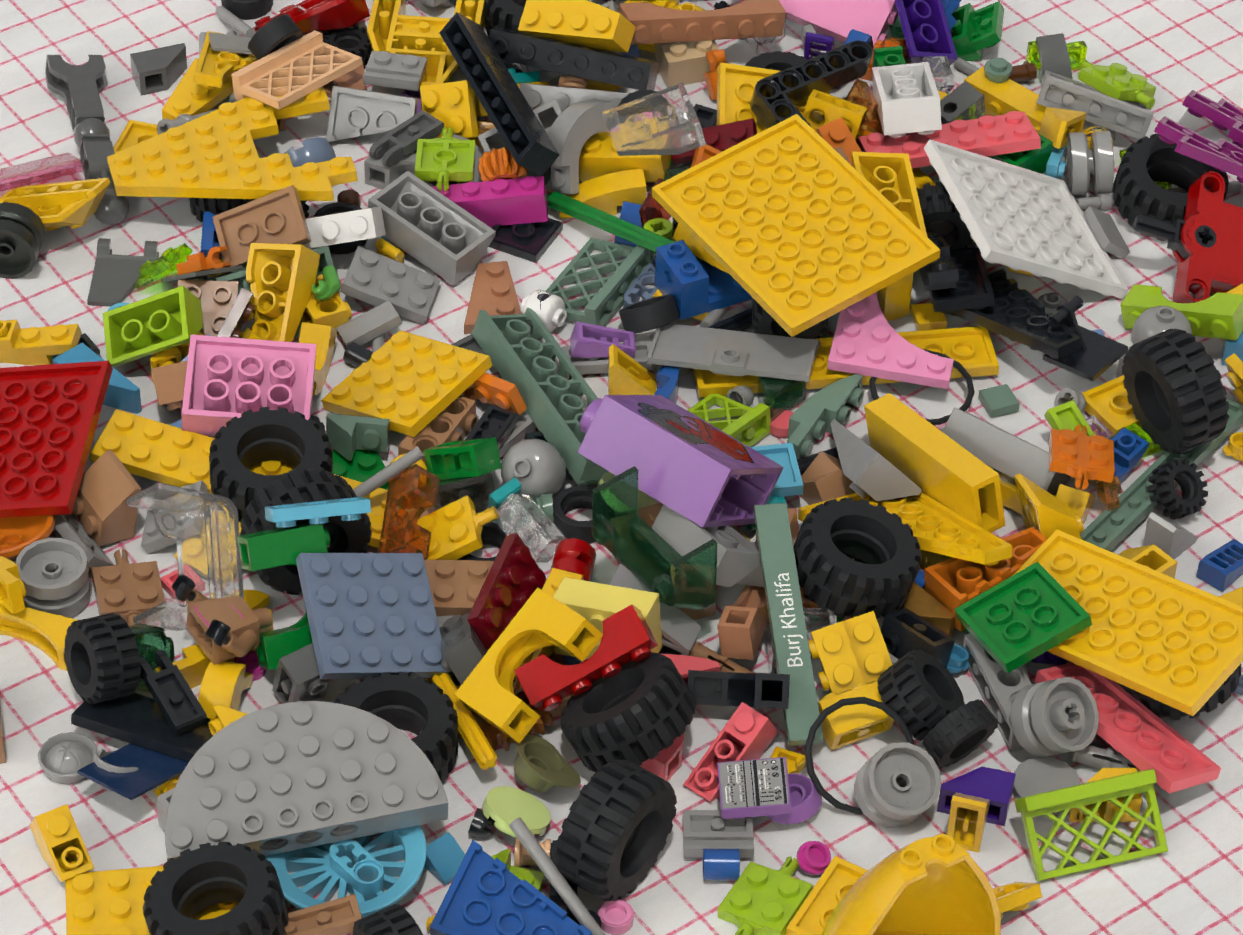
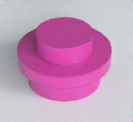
M820 841L805 842L797 851L796 857L800 868L810 875L817 876L823 874L831 862L829 848Z

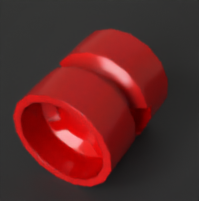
M576 538L560 541L555 549L551 570L556 568L581 574L584 581L591 582L596 560L595 549L584 540Z

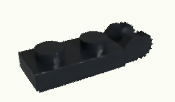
M162 649L154 654L155 662L160 668V671L154 673L146 658L141 657L140 676L175 735L177 736L206 724L207 714L177 665H173L165 651Z

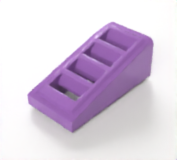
M576 322L570 337L571 357H609V347L612 344L616 345L630 357H634L636 353L634 332Z

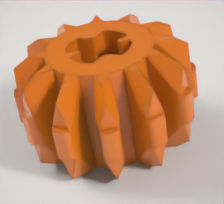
M504 147L501 149L493 148L491 152H484L483 156L479 158L478 171L482 182L527 177L528 169L517 164L509 149Z

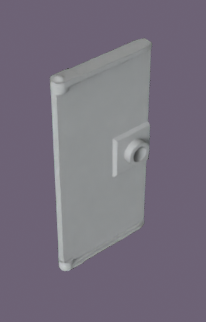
M670 323L657 328L648 353L647 364L709 370L715 374L732 376L752 375L809 382L820 342L819 339H803Z

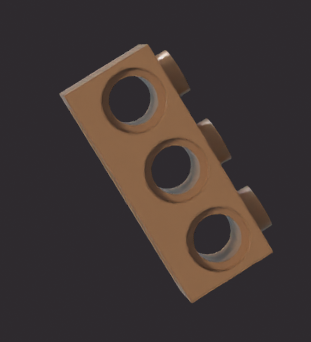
M459 396L415 437L407 435L398 446V456L408 453L417 446L424 454L425 449L442 443L464 440L479 420L478 415H476V401ZM423 457L422 460L424 461V463H425V465H426L425 457Z

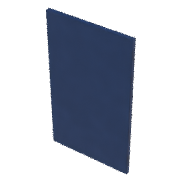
M130 743L106 755L101 760L114 766L137 767L139 770L129 773L108 772L99 768L93 762L79 769L77 773L133 800L182 774L189 762Z

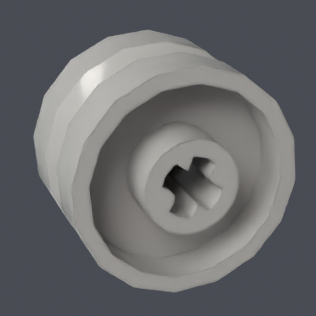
M1094 131L1090 139V149L1084 132L1068 133L1067 172L1069 190L1072 195L1087 194L1090 186V176L1096 194L1112 193L1114 152L1110 131Z
M46 538L31 543L19 553L16 558V564L18 565L20 579L26 589V596L23 597L25 607L68 618L78 614L86 607L91 596V584L88 576L89 566L84 549L77 543L64 538Z
M1064 677L1026 685L1020 690L1012 703L1011 723L1014 735L1027 752L1038 757H1047L1083 750L1092 743L1098 731L1099 713L1097 703L1089 688L1080 680Z
M908 742L891 743L876 752L857 772L854 784L855 798L863 814L874 823L887 828L903 827L915 821L937 800L941 779L939 769L932 756L921 747Z

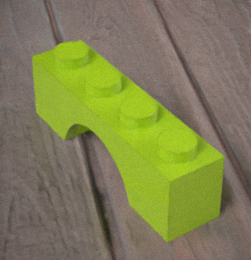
M1134 284L1120 304L1125 329L1132 330L1135 321L1143 311L1156 306H1169L1179 310L1187 317L1192 326L1193 336L1237 341L1243 331V295L1217 292L1213 296L1199 302L1176 303L1163 296L1162 287Z

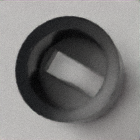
M477 808L468 834L479 838L491 836L494 832L486 826H494L495 820L490 816L487 819L483 814V809Z

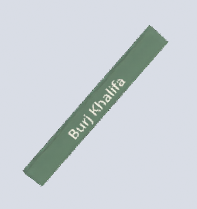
M787 503L754 505L753 514L777 673L790 674L788 709H783L788 746L806 745L810 727L820 713ZM821 725L816 731L813 745L822 744L823 742Z

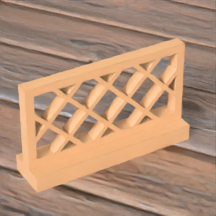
M314 30L232 73L234 96L236 100L251 97L281 109L361 66L362 57L324 43L322 33Z

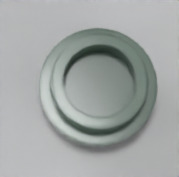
M993 58L985 63L984 71L990 81L1002 83L1007 81L1008 77L1012 74V65L1003 58Z

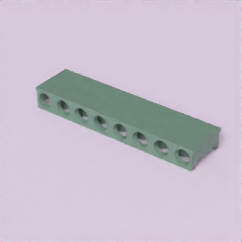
M527 308L525 314L491 316L488 315L486 310H480L474 329L471 332L472 336L484 353L490 356L492 364L505 381L516 384L527 406L525 411L540 432L543 433L547 442L557 448L556 450L563 457L566 468L578 486L597 485L603 474L609 471L579 454L578 450L586 435L580 431V421L585 412L582 396L585 394L587 398V407L598 397L536 312L531 308ZM529 319L531 320V322H532V324H533V333H532L531 336H530V334H529V332H530V327H529V325H528V324H529V323H528V320H529ZM556 356L558 357L560 362V369L558 373L556 372Z

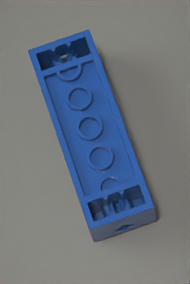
M684 240L656 247L654 284L662 295L674 296L680 316L679 320L752 300V296L730 274L705 261L698 262Z

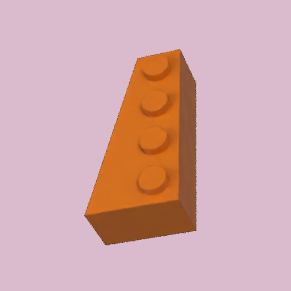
M1031 527L1002 538V540L1012 545V558L1001 560L996 565H983L953 557L924 568L925 591L955 614L954 609L1013 576L1047 538L1037 529ZM955 618L954 627L962 632L966 628Z

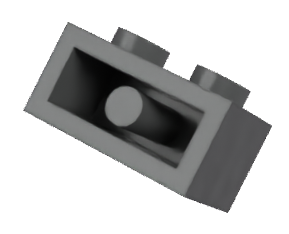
M469 612L461 617L456 615L449 618L440 627L442 638L441 663L446 671H453L461 685L487 653L486 648L467 621Z
M313 643L280 658L272 691L281 704L297 701L324 700L329 679H320Z

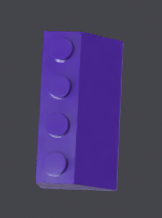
M895 0L912 63L928 62L932 75H940L958 59L942 1Z

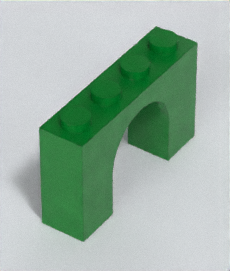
M309 522L296 524L293 527L276 528L237 536L242 569L248 571H257L287 564L297 567L296 558L300 553H328L327 547L330 546L329 533L323 527V523L309 524ZM307 613L297 623L289 627L260 633L259 646L256 648L258 665L261 668L267 670L277 669L280 658L313 643Z

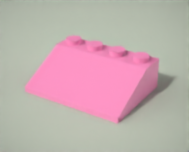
M191 335L181 413L182 430L205 436H215L222 426L226 427V423L235 416L240 418L243 412L249 410L257 412L262 407H269V410H278V407L287 408L290 413L297 411L304 414L306 420L310 419L316 344Z

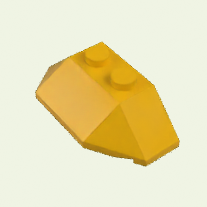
M109 178L12 187L0 197V203H17L31 209L40 217L47 231H52L62 226H70L72 229L79 228L87 223L86 220L96 212L110 185Z

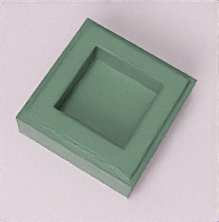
M1007 384L979 390L978 399L990 418L1019 411L1020 403Z

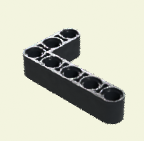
M853 41L763 78L755 85L750 108L766 129L795 114H798L810 126L795 105L808 100L814 89L825 93L863 77L867 72L873 49L864 41Z

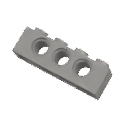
M971 633L965 634L963 647L969 653L968 671L986 706L998 720L997 728L1009 751L1023 750L1024 748L1019 744L1013 733L1011 709L1017 693L1026 685H1031L1027 667L1024 664L1007 674Z

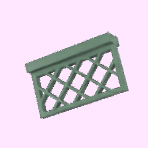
M590 238L546 291L563 299L565 310L567 311L566 319L605 327L622 307L625 292L651 262L653 253L639 245L632 247ZM594 249L604 251L602 253L590 256ZM621 256H627V257H626L625 259H623V260H619V261H616V260H615V258H618V257H621ZM607 260H610V262H611V263H608V264H605V265H601V266H598V267H596V265H595V264H597V263L604 262V261H607ZM589 265L591 269L576 273V270ZM615 271L611 276L601 277L603 274ZM592 277H596L597 279L583 284L581 282L582 280L589 279ZM574 282L577 284L576 286L562 289L564 285ZM601 288L597 293L587 294L588 291ZM582 294L583 296L569 301L567 300V297H571L574 295ZM586 305L584 312L573 310L574 308Z

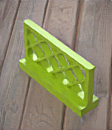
M717 393L709 394L687 410L749 447H752L770 434V406L762 403L751 408ZM714 404L723 407L717 409H708ZM741 416L738 419H730V417ZM726 417V420L709 421L712 418Z
M1141 770L1014 799L1017 813L1021 812L1036 881L1167 852L1168 847L1153 783H1157L1155 770ZM1145 792L1148 806L1143 815L1140 816L1127 806L1134 794ZM1125 797L1122 803L1116 798ZM1108 800L1119 808L1110 824L1095 814L1102 801ZM1093 804L1090 810L1084 806ZM1071 808H1077L1087 815L1078 831L1063 822ZM1061 811L1058 817L1051 814L1053 812ZM1124 812L1139 821L1130 837L1115 828ZM1044 815L1054 822L1046 838L1035 832L1032 817ZM1092 819L1106 828L1098 844L1083 835ZM1144 825L1154 832L1157 846L1145 848L1135 841ZM1059 827L1074 835L1065 852L1051 843ZM1111 833H1114L1126 842L1119 855L1114 856L1103 849ZM1037 840L1042 843L1040 848L1038 846ZM1079 840L1094 849L1090 858L1085 863H1081L1071 856ZM1132 846L1137 849V851L1129 852ZM1048 847L1062 856L1054 870L1044 872L1041 857ZM1099 854L1106 857L1096 860ZM1067 861L1073 864L1072 866L1064 867Z

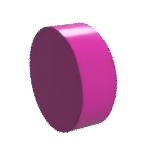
M255 650L250 651L244 657L234 658L233 662L246 665L245 672L253 673L252 681L261 679L267 672V669L261 668L258 665Z

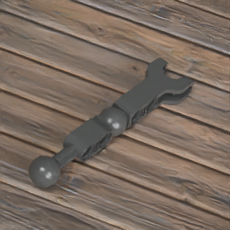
M47 55L45 68L47 87L55 94L61 95L65 100L74 131V141L80 148L79 154L85 180L109 178L110 185L94 215L102 224H118L126 218L129 212V201L126 196H116L107 162V157L115 154L110 140V130L104 123V111L99 95L103 89L104 81L102 76L106 69L103 56L88 55L89 61L86 64L71 65L65 62L61 55Z

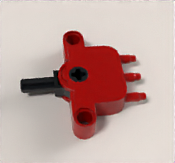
M1214 171L1206 172L1190 186L1184 220L1178 218L1173 223H1167L1139 214L1133 222L1135 231L1168 241L1167 248L1172 250L1175 258L1178 260L1173 301L1176 303L1199 302L1209 298L1210 292L1215 294L1217 292L1226 293L1243 283V208L1223 202L1225 181L1219 173Z

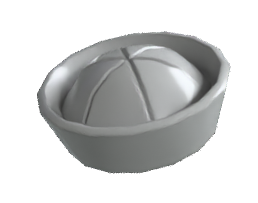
M74 732L60 733L49 738L41 745L38 752V762L48 777L56 783L75 784L86 779V777L78 774L77 771L92 763L93 754H98V749L94 741L84 734Z

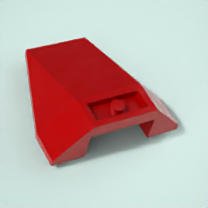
M304 0L297 5L291 4L279 10L280 14L272 18L266 16L255 22L256 26L252 29L257 32L272 19L285 14L291 17L303 33H309L314 30L341 29L369 17L370 13L365 0Z

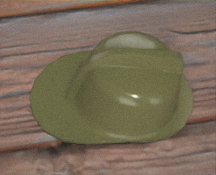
M527 734L520 744L516 742L518 753L514 761V771L516 776L532 791L538 793L547 792L553 785L574 788L581 783L580 776L576 770L547 740L536 735Z

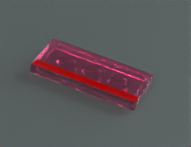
M64 153L0 169V191L82 172L81 160L70 153Z

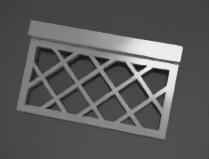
M1047 70L1044 73L1041 91L1037 99V104L1046 107L1087 113L1086 121L1137 139L1145 137L1154 114L1151 109H1147L1139 103L1127 100L1120 101L1105 95L1090 85Z

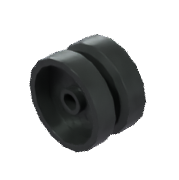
M0 203V278L16 279L30 273L36 263L46 236L45 226L40 217L31 209L17 203Z

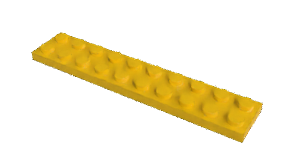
M984 327L897 332L905 340L920 349L942 353L959 362L971 377L998 375L999 363L988 329ZM834 337L817 338L819 339L820 347L815 357L809 382L752 375L732 376L715 374L709 370L692 369L699 398L717 393L727 396L728 391L737 386H747L753 393L819 389L855 374L827 369ZM953 367L951 379L963 378L958 369ZM861 375L862 385H869L871 376ZM877 378L875 384L898 383L901 381Z
M115 410L90 452L91 462H95L106 451L112 450L131 474L177 488L202 480L209 490L208 497L213 498L210 484L209 455L211 442L215 438L195 432L183 431L178 427L121 410ZM267 460L255 463L247 469L261 475H280L293 470L295 467L286 462ZM342 477L352 489L363 483ZM377 488L365 497L370 499L371 512L367 513L371 522L370 529L372 534L370 543L367 544L388 551L411 506V497L383 488Z

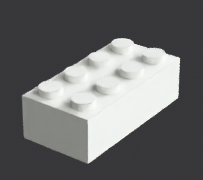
M928 62L872 67L874 101L884 135L900 138L906 136V133L918 132L921 135L933 134L935 130H942L940 96Z

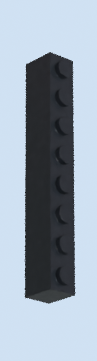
M456 12L439 32L516 163L542 176L553 165L560 154L481 25Z

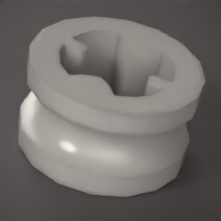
M1065 388L1056 395L1054 406L1056 407L1074 399L1079 410L1083 413L1086 407V399L1082 393Z

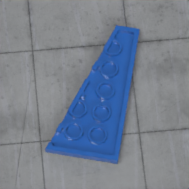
M472 840L430 926L431 935H592V931L583 924L580 926L567 916L565 910L529 882L520 880L507 869V865L498 858L493 859L474 840Z

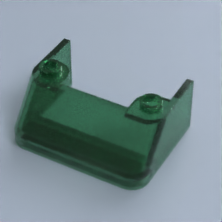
M635 466L592 489L593 528L591 533L594 540L599 545L606 547L652 592L659 593L660 603H665L672 607L701 611L715 603L717 542L714 539L684 556H681L638 516V469Z

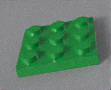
M1038 561L954 609L956 618L1007 674L1092 625L1090 615Z

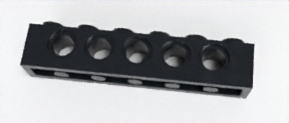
M504 28L490 30L489 40L503 61L636 90L655 89L660 62Z

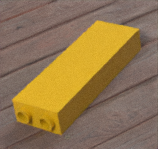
M891 393L864 405L870 447L922 489V493L990 533L1006 526L999 474Z

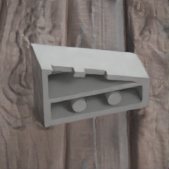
M621 563L609 585L658 593ZM659 594L662 648L658 654L689 656L702 626Z

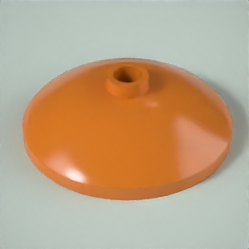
M54 516L0 518V556L16 561L23 548L35 541L49 538L55 527Z

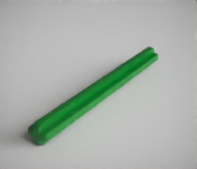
M554 191L547 197L550 208L655 253L656 247L675 242L557 191Z

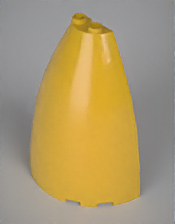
M937 834L934 837L916 840L891 853L862 875L835 907L821 935H1001V915L995 892L982 869L963 847L955 843L951 836Z

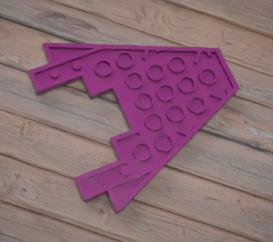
M1192 90L1186 96L1182 105L1188 108L1187 111L1190 114L1199 118L1204 116L1212 120V124L1216 128L1223 131L1229 129L1227 137L1232 139V143L1223 138L1215 143L1166 116L1158 122L1154 132L1160 135L1159 138L1163 142L1170 145H1175L1176 143L1177 146L1174 151L1208 164L1220 172L1237 176L1236 179L1239 182L1243 183V111L1223 98L1217 103Z

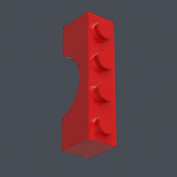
M631 604L603 620V636L598 649L590 658L581 663L562 665L542 654L515 669L514 671L531 706L540 711L553 710L563 703V698L572 693L578 695L589 690L593 686L592 682L601 677L610 678L618 674L622 670L621 666L631 660L637 662L648 657L652 653L651 649L657 647L658 644L641 610Z

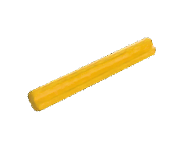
M447 673L435 674L432 677V681L443 690V694H447L452 700L453 708L457 711L458 731L478 765L483 770H487L490 767L494 768L497 765V755L468 706L454 695L457 688Z

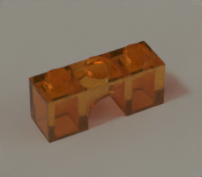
M415 464L389 480L378 553H423L424 560L428 559L431 532L418 525L417 521L424 511L436 505L440 478Z

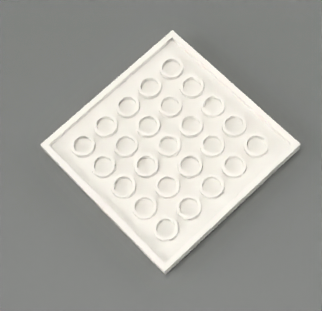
M929 139L924 147L930 159L929 162L939 175L940 182L949 193L950 200L955 204L960 213L961 220L966 224L970 231V236L976 242L984 260L991 264L999 263L1006 265L1016 271L1019 269L1027 271L1037 277H1048L1061 284L1069 283L1076 285L1082 290L1090 289L1097 291L1107 297L1111 295L1122 299L1129 291L1107 252L1100 246L1064 180Z

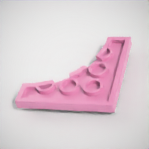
M875 292L840 311L827 369L948 389L954 359L929 353L901 337L885 319L879 306L878 294Z

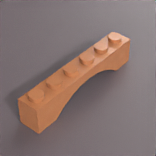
M744 0L730 7L707 11L670 9L647 2L619 3L618 8L619 13L635 26L630 45L782 36L786 11L779 0Z
M787 508L794 546L799 533L797 510ZM745 585L736 602L730 606H725L717 625L721 656L739 660H754L769 622L764 587Z

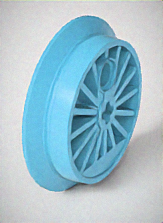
M420 825L378 833L380 836L373 841L371 839L375 834L358 837L356 841L348 839L333 842L332 845L328 843L265 857L275 867L284 898L300 910L328 902L339 888L338 899L346 897V891L351 895H356L361 916L364 918L397 904L413 889L423 873L427 847ZM318 893H320L317 899L312 898Z

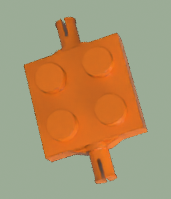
M1077 425L1074 431L1069 429H1051L1049 437V471L1074 477L1075 487L1079 489L1081 484V490L1088 487V480L1112 483L1115 473L1114 441L1100 435L1087 436V428L1084 425L1082 431L1081 425Z

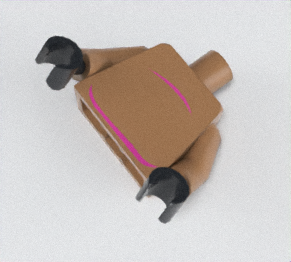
M182 574L177 577L172 588L177 599L186 601L188 604L187 631L213 665L236 656L244 657L259 646L260 629L272 625L271 613L267 607L252 610L240 596L208 598L198 590H193L196 585L192 579Z

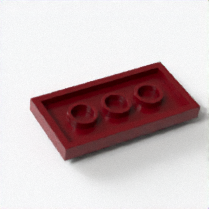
M518 533L506 535L467 618V621L487 652L537 587L542 590L547 580L545 573L539 568L531 555L530 549L524 544Z

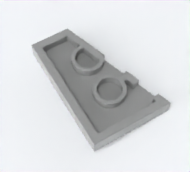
M333 86L326 139L328 142L388 132L416 115L418 98Z

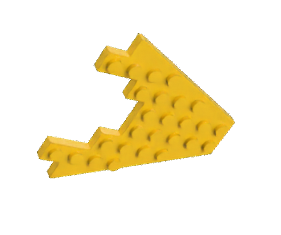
M324 87L318 88L281 109L251 97H245L234 103H223L219 106V109L178 127L170 128L164 133L107 157L116 196L258 199L293 185L297 188L301 201H334L332 186L358 181L351 156L335 157L329 161L319 163L308 162L298 167H293L288 153H274L264 158H259L253 139L279 135L276 120L330 110L329 99Z

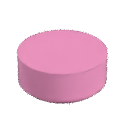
M617 899L616 901H606L600 906L598 915L601 918V929L611 935H621L632 928L634 911L629 903Z

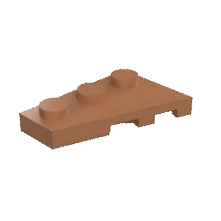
M507 261L478 264L465 318L464 334H471L480 310H486L489 316L521 314Z

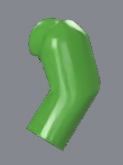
M331 265L324 267L322 270L324 281L318 280V287L315 283L312 285V292L315 294V298L321 301L330 299L341 288L337 269Z

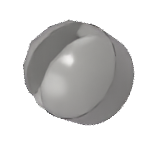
M737 386L728 391L727 398L750 407L753 404L754 395L747 386Z

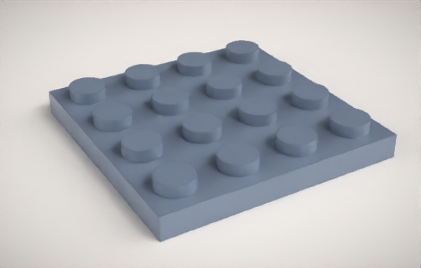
M300 553L297 556L296 564L320 679H362L369 675H372L374 678L380 676V673L390 672V675H399V672L409 673L410 677L416 678L417 675L423 678H432L435 674L441 675L449 672L444 669L441 663L442 638L423 553Z

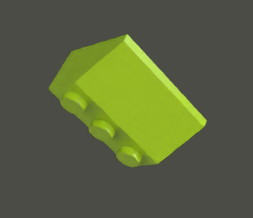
M182 285L104 312L103 324L107 361L110 362L112 367H116L190 342V336L197 335L204 327L201 300Z

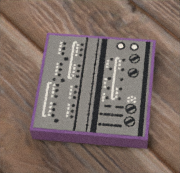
M786 757L717 762L722 819H743L745 817L791 814Z

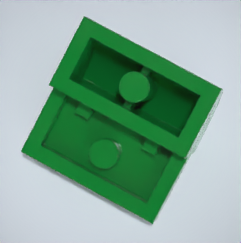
M1000 1L976 11L968 3L952 12L951 15L957 21L951 29L957 58L960 57L965 61L981 60L983 48L993 47L1001 41L1004 8Z

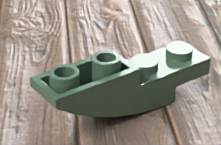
M855 374L826 386L807 399L789 418L787 443H793L797 459L810 456L815 441L817 439L821 440L825 432L833 434L830 423L834 419L841 425L847 424L854 406L858 407L864 397V390L861 389V375Z

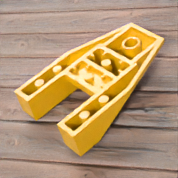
M374 0L367 28V35L372 50L427 57V69L420 86L446 83L459 67L439 33L451 18L405 15V0ZM457 0L454 14L456 12L481 25L484 30L485 0Z

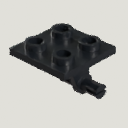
M1074 296L1069 302H1064L1057 307V312L1048 318V323L1053 328H1057L1060 324H1065L1080 337L1081 349L1069 354L1064 359H1053L1050 355L1044 354L1043 360L1085 379L1094 381L1127 353L1128 346L1079 326L1075 312L1083 306V300L1079 296Z

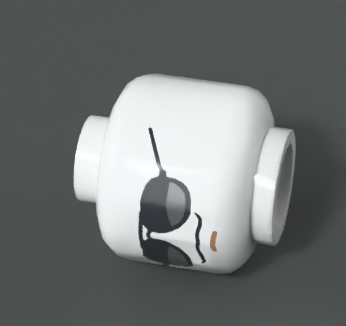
M541 289L527 294L520 307L521 314H525L527 308L535 311L549 332H553L557 327H561L567 317L563 299ZM529 319V320H528V323H529L528 325L533 328V324H532L531 320Z

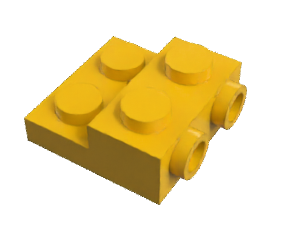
M874 611L810 632L812 639L808 640L809 650L813 660L817 658L820 660L823 671L818 672V676L824 691L830 690L831 693L839 694L850 690L859 683L866 682L868 684L877 681L880 674L893 665Z

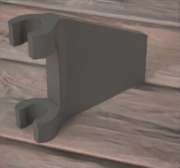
M99 238L87 304L111 307L114 304L121 303L158 263V241H145L144 256L112 254V249H110L111 239Z

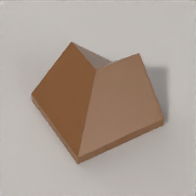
M823 451L818 454L801 476L803 495L799 496L808 505L856 493L849 487L852 481L843 474L840 460Z

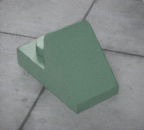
M327 413L326 434L329 437V443L332 445V448L347 460L352 461L356 449L377 452L388 451L389 419Z

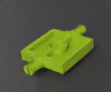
M1087 60L1081 61L1079 65V80L1120 101H1133L1145 106L1147 109H1151L1154 106L1155 99L1153 97L1157 87L1148 83L1146 77L1127 71L1126 66L1119 63L1102 66L1093 65Z
M447 127L442 129L441 138L418 139L415 176L425 182L437 181L436 186L439 191H442L443 184L444 191H447L449 189V181L455 183L473 182L476 140L453 138L454 130L449 127L448 133Z
M791 856L786 858L780 870H773L750 861L717 908L718 918L737 926L739 929L735 935H786V927L813 889V884L792 877L799 868L797 859L793 858L792 860Z

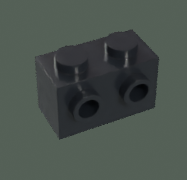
M907 608L885 615L881 633L890 654L897 659H901L911 650H922L933 656L947 669L955 638Z

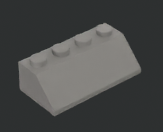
M409 171L368 199V208L381 206L386 233L384 237L452 285L457 284L474 271L496 234L495 230Z
M954 407L943 433L990 468L992 467L1000 471V479L1015 485L1014 475L1020 473L1053 496H1056L1060 484L1066 485L1072 477L1069 475L1049 471V452Z

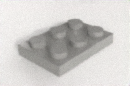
M358 246L340 292L374 306L389 300L399 316L424 325L441 279Z

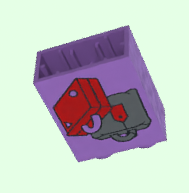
M604 395L603 399L597 398L587 407L580 421V431L586 435L578 450L579 454L702 528L755 524L754 505L767 503L784 468L662 395Z

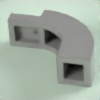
M597 99L579 101L566 108L556 118L547 134L560 154L551 166V191L566 194L579 193V156L581 149L592 135L613 131V102Z

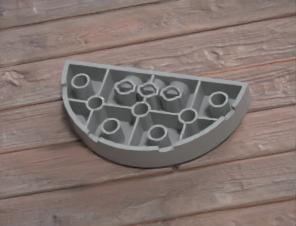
M297 701L282 703L252 712L230 723L211 737L191 758L180 775L168 806L165 824L167 861L171 858L177 859L180 857V852L190 848L192 851L200 848V844L210 843L211 846L218 845L219 842H230L232 846H236L239 843L250 847L251 851L255 849L268 856L447 820L448 800L442 782L427 756L415 742L386 720L356 707L333 702Z

